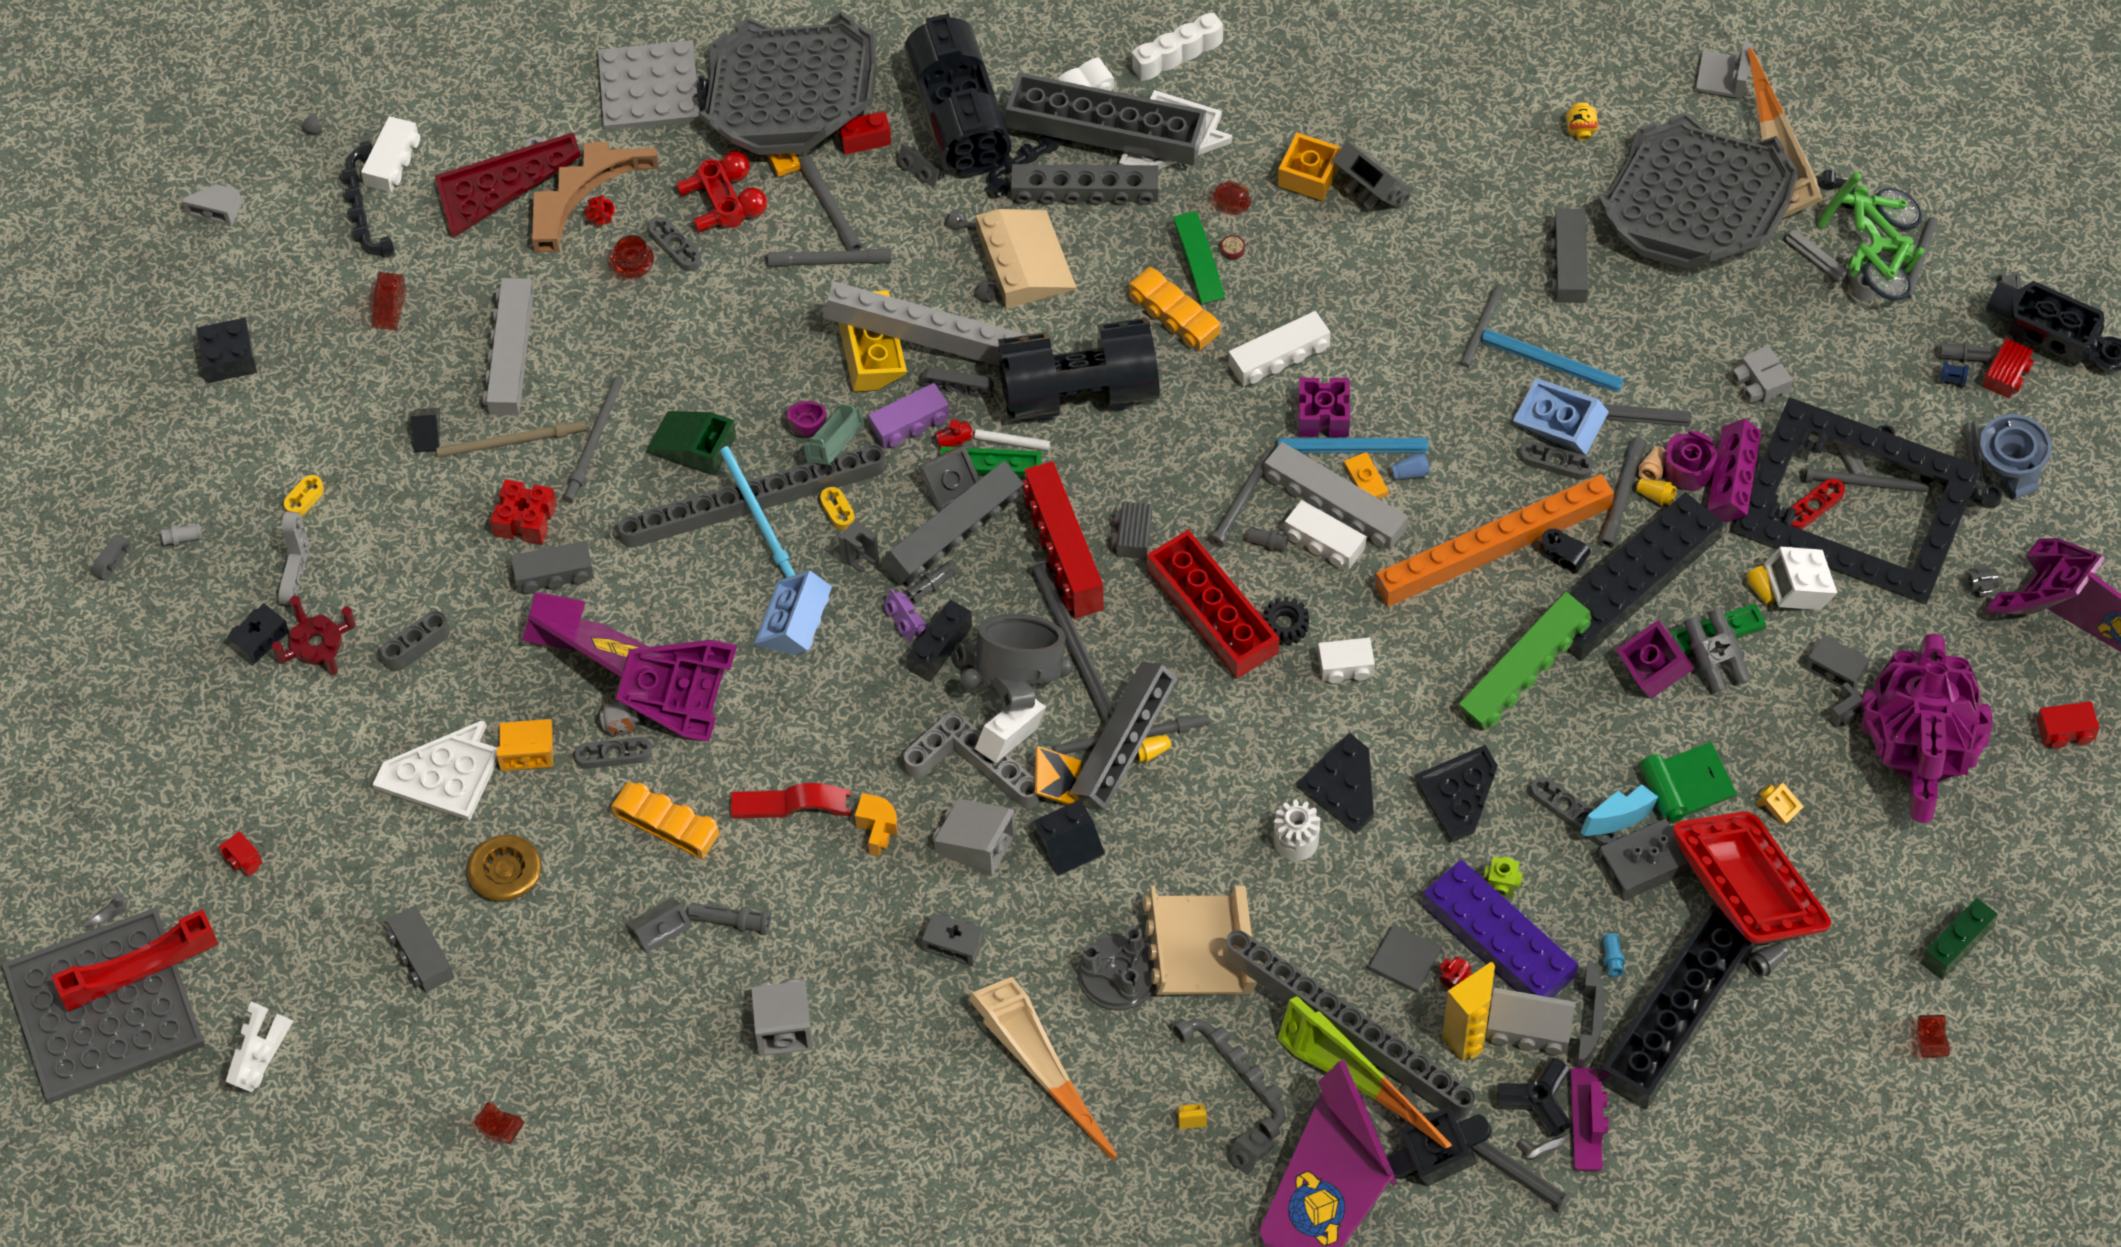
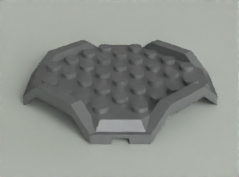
M840 11L824 25L772 28L747 17L735 26L736 31L728 37L722 35L709 44L711 76L705 109L698 112L700 119L731 143L758 155L808 152L827 136L834 133L866 108L872 106L876 79L874 34L864 26H857L853 18L843 11Z
M1684 112L1669 117V122L1656 126L1654 122L1637 128L1629 159L1611 190L1598 195L1599 203L1618 237L1641 256L1689 269L1770 242L1789 208L1798 177V170L1791 158L1786 156L1784 147L1777 136L1757 143L1736 139L1708 131L1688 113Z

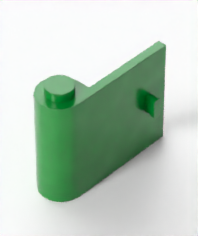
M1712 741L1664 759L1661 754H1653L1641 760L1638 765L1649 790L1658 796L1656 805L1662 818L1667 819L1671 823L1682 820L1685 815L1737 796L1736 790Z

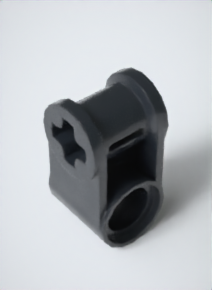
M1551 528L1544 532L1540 546V553L1544 558L1561 566L1563 569L1571 570L1572 574L1579 572L1591 554L1590 548L1585 543L1570 537L1556 528Z

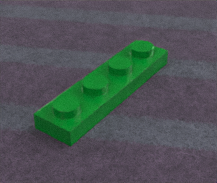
M941 446V454H940V455H942V454H944V453H946V452H948V451H950V450H952V449H954V448H956V447H942V446ZM966 448L977 475H987L1005 461L1018 477H1025L1024 469L1042 464V451Z
M1756 603L1724 613L1729 627L1736 631L1734 633L1736 638L1766 629V622ZM1710 619L1700 621L1706 637H1714L1715 631ZM1686 627L1670 631L1685 655L1694 653L1693 650H1690L1692 642Z

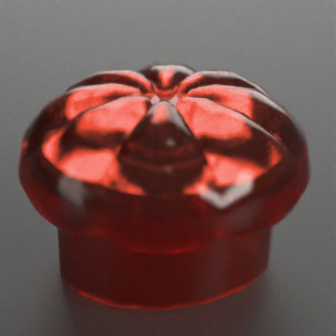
M628 235L617 241L611 253L610 263L613 270L621 277L626 279L640 278L651 270L654 263V253L642 237Z

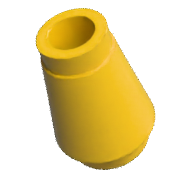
M1641 478L1636 491L1661 506H1670L1675 499L1677 488L1671 482Z
M1759 566L1746 574L1747 584L1765 605L1776 602L1765 567Z
M1166 734L1146 737L1134 758L1135 762H1143L1145 764L1171 749L1169 737Z

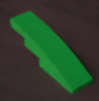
M1197 211L1173 216L1183 257L1188 265L1192 282L1195 284L1200 304L1204 305L1225 300L1218 270Z

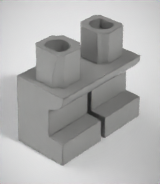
M1769 345L1744 356L1742 364L1734 368L1731 375L1734 382L1738 385L1746 381L1750 383L1749 386L1744 388V395L1749 403L1760 399L1763 403H1766L1772 397L1779 394L1781 396L1789 394L1793 379L1784 366L1780 364L1779 359Z

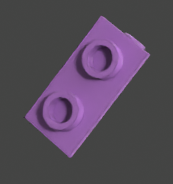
M891 589L884 603L885 611L892 617L899 632L910 643L914 635L922 636L925 633L927 624L919 613L910 615V613L915 611V607L906 594L902 592L895 593Z

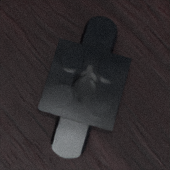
M1448 1106L1425 1118L1452 1146L1448 1148L1442 1147L1417 1127L1410 1124L1400 1129L1407 1147L1392 1153L1387 1158L1397 1179H1405L1415 1173H1419L1424 1183L1430 1186L1477 1164L1478 1162L1471 1147L1488 1140L1492 1135V1127L1481 1114H1476L1460 1122L1457 1114Z

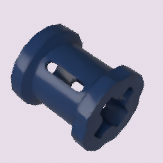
M1944 361L1940 383L1944 384L1946 381L1958 383L1961 387H1965L1969 365L1961 367L1950 365L1947 361Z

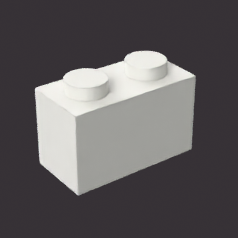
M1370 638L1318 644V659L1322 682L1340 683L1344 679L1362 681L1374 676L1375 663Z

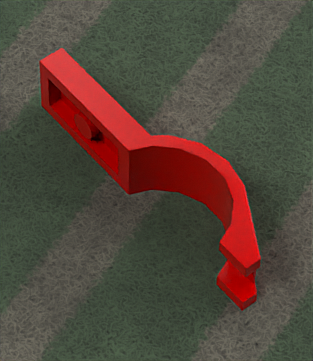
M802 783L788 787L786 790L732 792L731 816L732 819L787 817L794 811L811 808L826 810L835 816H851V810L846 808V797H851V791L823 783Z

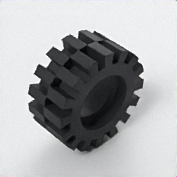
M1280 597L1276 598L1275 604L1270 601L1268 607L1264 609L1263 619L1278 635L1279 645L1283 646V642H1287V646H1291L1292 641H1295L1296 644L1299 643L1300 637L1304 639L1309 629L1308 609H1304L1302 602L1297 605L1296 598H1293L1292 602L1288 601L1289 597H1284V601H1281ZM1282 615H1289L1295 619L1296 623L1292 627L1284 628L1277 625L1276 620Z

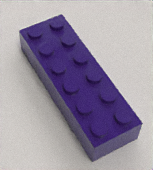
M1462 859L1423 892L1422 906L1484 963L1489 964L1492 962L1495 965L1494 972L1515 991L1553 998L1576 978L1578 963Z

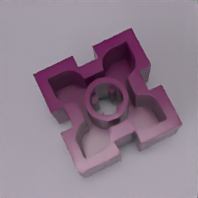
M1299 377V436H1319V431H1329V437H1349L1350 378H1330L1329 383H1320V378Z

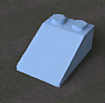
M1535 378L1513 422L1562 447L1587 455L1609 412L1597 398Z

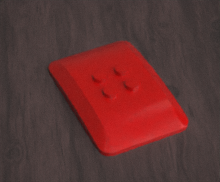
M1742 811L1679 821L1674 825L1672 833L1692 869L1723 913L1747 940L1754 943H1764L1821 933L1829 929L1831 925L1830 917L1756 815Z

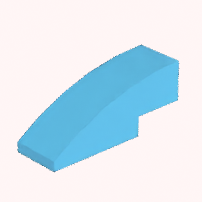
M1642 784L1627 797L1620 791H1617L1587 816L1580 833L1583 836H1593L1628 828L1642 821L1652 812L1658 796Z

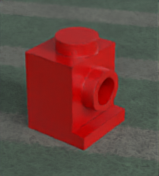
M240 831L218 846L222 858L228 861L235 871L240 869L245 876L254 874L262 864L259 852Z

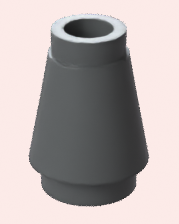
M1778 942L1752 953L1748 964L1756 976H1769L1788 956L1789 952L1783 943Z

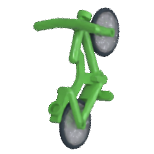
M1855 172L1832 198L1817 221V226L1819 228L1826 227L1841 203L1854 206L1855 227L1858 231L1863 230L1869 234L1872 245L1869 247L1867 244L1861 243L1854 251V255L1849 258L1846 269L1851 271L1850 276L1855 277L1860 271V265L1864 267L1863 275L1865 281L1876 294L1888 300H1902L1911 291V282L1906 273H1909L1924 253V249L1919 247L1912 254L1914 250L1913 239L1909 236L1902 237L1891 225L1900 229H1913L1917 227L1922 219L1921 209L1910 195L1896 188H1884L1876 196L1868 197L1869 190L1867 187H1855L1861 180V174ZM1855 187L1854 193L1852 195L1848 194ZM1864 212L1880 227V229L1889 238H1884L1880 236L1873 222L1864 216ZM1881 249H1886L1887 253L1894 254L1891 260L1879 258L1877 255ZM1903 261L1906 262L1904 269L1900 267Z

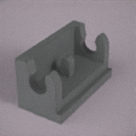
M854 520L839 536L841 562L844 565H850L859 572H865V568L858 564L861 559H866L868 563L873 565L879 561L877 535L857 520Z

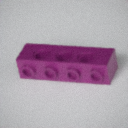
M1745 418L1721 428L1708 510L1725 523L1748 515L1761 430Z

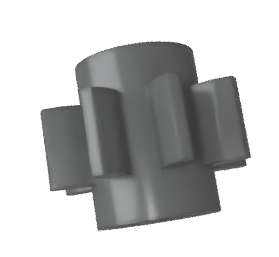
M1986 563L1974 565V571L1968 573L1970 590L1979 593L1980 597L1992 595V589L1997 588L1999 585L1996 569H1990V566H1987Z

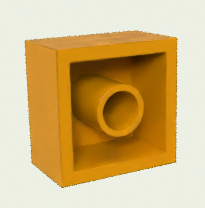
M1296 132L1279 167L1278 186L1324 201L1340 168L1332 160L1342 147Z

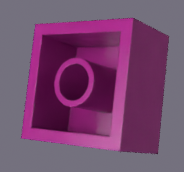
M1659 619L1616 649L1640 688L1651 699L1694 669L1670 630Z

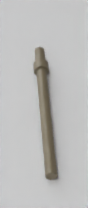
M585 421L568 424L560 422L555 423V426L437 447L436 451L438 457H444L553 436L558 438L567 437V434L586 431L587 427Z

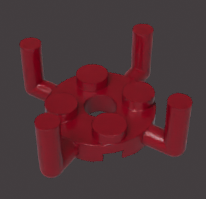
M292 596L290 604L294 616L299 623L290 630V649L284 651L281 642L278 641L272 644L277 663L284 664L296 658L303 663L306 662L312 665L324 664L329 674L336 675L338 667L335 656L342 644L341 634L356 626L352 609L348 606L344 607L341 611L344 622L336 625L325 615L319 614L308 618L303 610L300 598ZM315 636L323 638L319 645L309 644L310 639Z

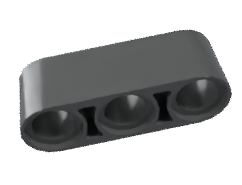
M431 611L386 641L381 648L386 668L390 671H400L445 641L450 634L445 614L440 611Z

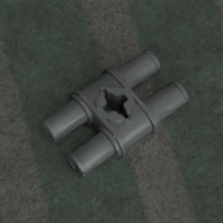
M1722 607L1707 613L1715 631V635L1712 638L1706 637L1698 616L1683 622L1692 642L1690 650H1693L1700 667L1699 671L1705 674L1713 694L1727 689L1719 669L1722 663L1729 665L1736 685L1751 680L1743 661L1745 653L1741 651L1734 634L1736 631L1729 627ZM1714 647L1725 648L1720 654L1709 653Z

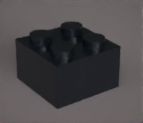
M246 318L196 328L203 368L208 383L257 373L251 334Z

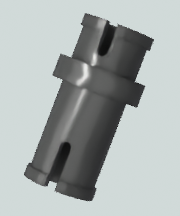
M1253 526L1249 529L1247 542L1267 546L1269 550L1273 551L1275 549L1285 551L1289 541L1288 535H1282L1277 530L1270 532Z

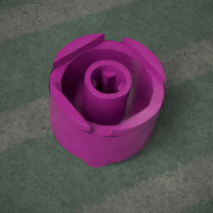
M1688 431V434L1680 435L1679 433L1674 435L1666 447L1664 459L1665 478L1674 486L1690 491H1697L1707 485L1714 475L1717 451L1712 439L1698 431Z

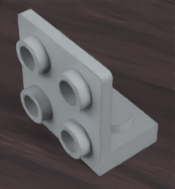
M1744 42L1743 50L1737 51L1736 56L1703 51L1696 91L1744 99L1750 66L1748 48L1753 49V43Z

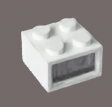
M1780 547L1764 563L1778 607L1818 610L1822 609L1837 594L1823 550Z

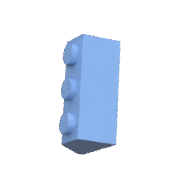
M810 570L778 580L754 645L791 655L808 651L813 644L816 628L821 623V615L829 601L832 586Z

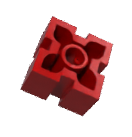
M504 479L499 494L501 505L496 504L490 521L494 536L514 540L515 535H520L523 538V542L543 545L548 531L546 519H552L557 504L554 488L534 484L532 489H526L524 482Z

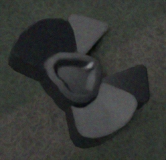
M704 75L698 77L700 90H697V94H694V97H697L699 101L700 111L705 109L710 82L708 79H704Z

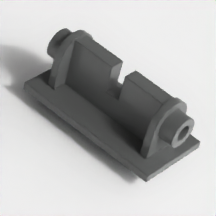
M901 145L897 160L898 165L933 188L938 177L940 179L945 177L946 171L942 165L937 164L933 160L928 161L927 157L917 151L915 147Z

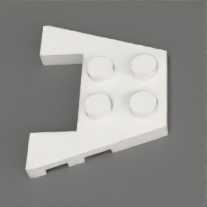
M251 1001L247 1010L252 1013L249 1025L244 1023L241 1034L245 1035L241 1050L235 1049L226 1082L253 1092L254 1088L260 1085L265 1069L292 1025L293 1020L276 1014L266 1039L257 1036L268 1008Z

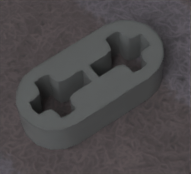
M120 535L114 536L94 561L92 573L103 580H107L130 551L131 541Z

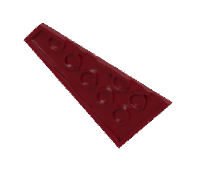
M574 132L435 175L452 237L454 238L558 172L559 167H565L580 158L581 153Z

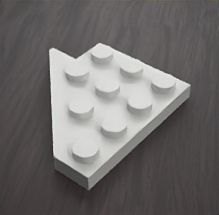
M1154 90L1150 99L1206 110V130L1198 155L1232 143V135L1216 130L1222 117V111ZM1124 152L1119 165H1158L1159 170L1178 162Z

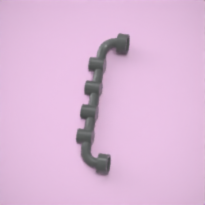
M1180 1019L1172 1024L1171 1028L1174 1035L1182 1043H1185L1194 1036L1193 1030H1201L1205 1033L1209 1043L1221 1051L1230 1067L1236 1068L1242 1075L1245 1084L1250 1088L1252 1087L1259 1094L1261 1102L1273 1110L1275 1114L1273 1119L1267 1116L1258 1122L1260 1132L1264 1133L1270 1140L1280 1135L1279 1128L1284 1123L1286 1117L1285 1109L1279 1101L1282 1098L1280 1090L1274 1084L1268 1088L1261 1080L1265 1076L1259 1066L1248 1067L1244 1062L1247 1059V1054L1241 1046L1238 1045L1232 1049L1227 1043L1230 1040L1227 1030L1223 1026L1215 1029L1207 1021L1201 1019L1189 1021Z

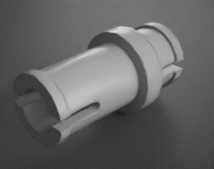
M199 524L177 528L176 525H173L170 529L161 530L163 545L174 543V546H177L179 542L202 539Z

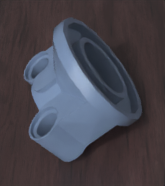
M2003 415L1988 422L1981 432L1979 450L1984 462L1998 477L2005 481L2007 491L2010 490L2013 495L2011 496L2012 499L2038 491L2041 471L2051 456L2052 442L2048 432L2039 422L2023 415Z

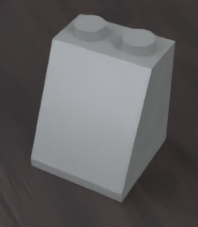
M958 799L954 807L950 806L948 808L942 828L938 827L933 835L932 842H934L935 852L992 877L1016 835L1014 810Z
M788 980L782 984L763 983L758 985V987H751L759 1056L814 1050L806 982Z

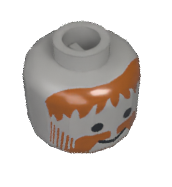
M620 701L607 703L604 706V710L600 711L602 728L612 736L632 733L636 728V722H640V713Z

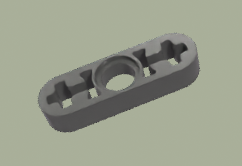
M657 217L651 220L649 232L653 240L683 270H697L701 266L700 252L668 219ZM656 227L664 228L666 236H664L661 230L656 231ZM673 241H679L682 243V245L676 249L670 248L668 246ZM686 252V255H687L690 259L694 258V261H693V262H691L690 260H687V261H686L685 255H684L683 253Z
M932 367L924 369L921 379L923 387L935 383L939 391L951 393L957 391L962 395L986 399L991 397L994 382L985 376Z
M1529 441L1521 448L1520 458L1528 466L1577 480H1585L1592 473L1593 463L1587 456L1535 441ZM1531 450L1536 451L1533 457L1528 456ZM1543 453H1546L1545 461H1542ZM1552 457H1559L1563 460V463L1561 465H1553L1549 460ZM1568 460L1571 461L1570 468H1567ZM1580 464L1585 465L1582 471L1577 470Z
M643 737L583 743L575 751L577 764L585 769L644 763L652 755L651 744ZM638 746H642V754H637ZM624 747H628L629 756H626ZM613 748L621 751L617 758H609L606 754ZM598 750H601L603 759H599ZM585 752H590V759L585 760Z

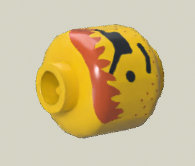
M1588 103L1574 104L1566 112L1565 117L1569 135L1577 137V140L1581 141L1590 139L1591 135L1597 132L1599 128L1597 112Z

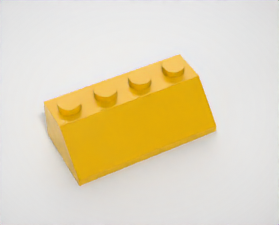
M871 291L890 297L889 291ZM838 322L853 391L879 390L906 375L907 370L900 339Z
M1492 962L1448 990L1442 1038L1462 1062L1468 1057L1471 1059L1476 1058L1483 1051L1495 965Z

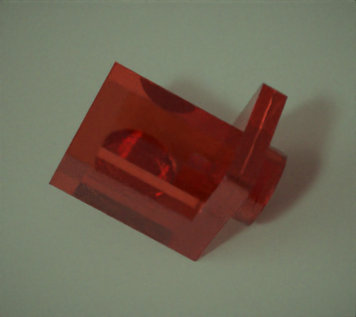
M1945 1015L1918 1016L1916 1037L1921 1057L1936 1058L1949 1056L1950 1046L1945 1032Z
M492 1102L486 1103L475 1120V1125L487 1138L511 1145L525 1123L520 1116L500 1111Z

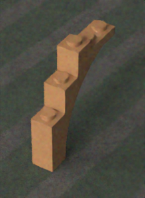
M608 142L584 143L583 166L559 167L558 191L545 190L534 192L532 241L535 253L559 252L562 231L569 215L581 199L594 188L626 172L659 169L657 148H619L610 150Z

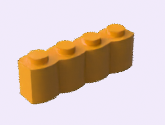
M1149 266L1129 283L1130 299L1136 305L1141 304L1145 307L1153 319L1158 318L1164 322L1169 332L1177 333L1181 336L1183 342L1189 348L1194 347L1200 351L1220 334L1221 323L1211 313L1202 309L1195 300L1185 295L1175 284L1167 281L1153 267Z
M628 781L611 805L615 817L677 848H681L683 851L699 859H704L719 836V829L715 820L708 816L701 817L695 815L694 811L686 805L679 806L673 804L671 799L664 794L650 793L649 789L639 782L635 784Z

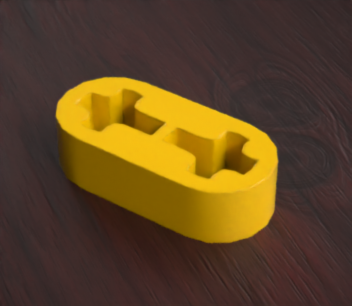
M316 475L304 477L285 498L284 507L286 512H296L303 516L322 496L324 492L322 480ZM316 484V487H317L316 489L311 488V489L308 491V488H307L308 485L314 486V485ZM300 502V507L295 506L292 508V503L298 504Z
M828 487L821 492V505L836 529L845 531L855 520V516L842 491L836 487ZM828 497L836 498L837 505L834 506L832 501L828 500ZM838 512H841L844 517H847L848 520L843 521L842 519H839Z

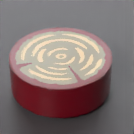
M1236 235L1225 237L1221 241V254L1229 260L1241 258L1245 253L1244 240Z

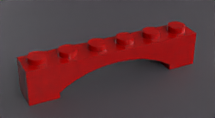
M201 909L179 919V923L165 934L128 954L98 964L82 967L75 965L52 975L53 982L67 1012L219 945L204 910Z

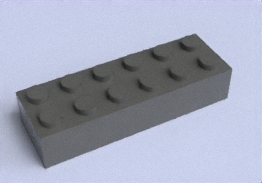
M1003 461L890 550L880 565L899 587L905 582L908 585L912 584L926 569L932 568L945 554L951 553L959 546V543L976 533L979 527L989 523L999 511L1009 507L1020 495L1018 490L1024 483L1009 465Z

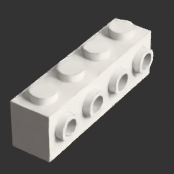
M1314 311L1230 350L1228 365L1243 387L1251 383L1255 384L1263 377L1272 373H1279L1293 363H1300L1312 354L1325 351L1327 347H1330L1331 332L1317 312Z

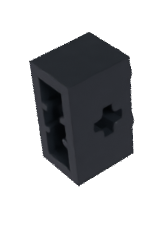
M263 603L258 609H254L244 622L239 626H235L227 636L230 648L253 666L272 649L274 642H279L289 633L286 620Z

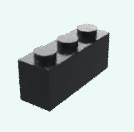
M950 599L907 655L908 671L930 683L953 653L956 643H960L973 626L972 611Z

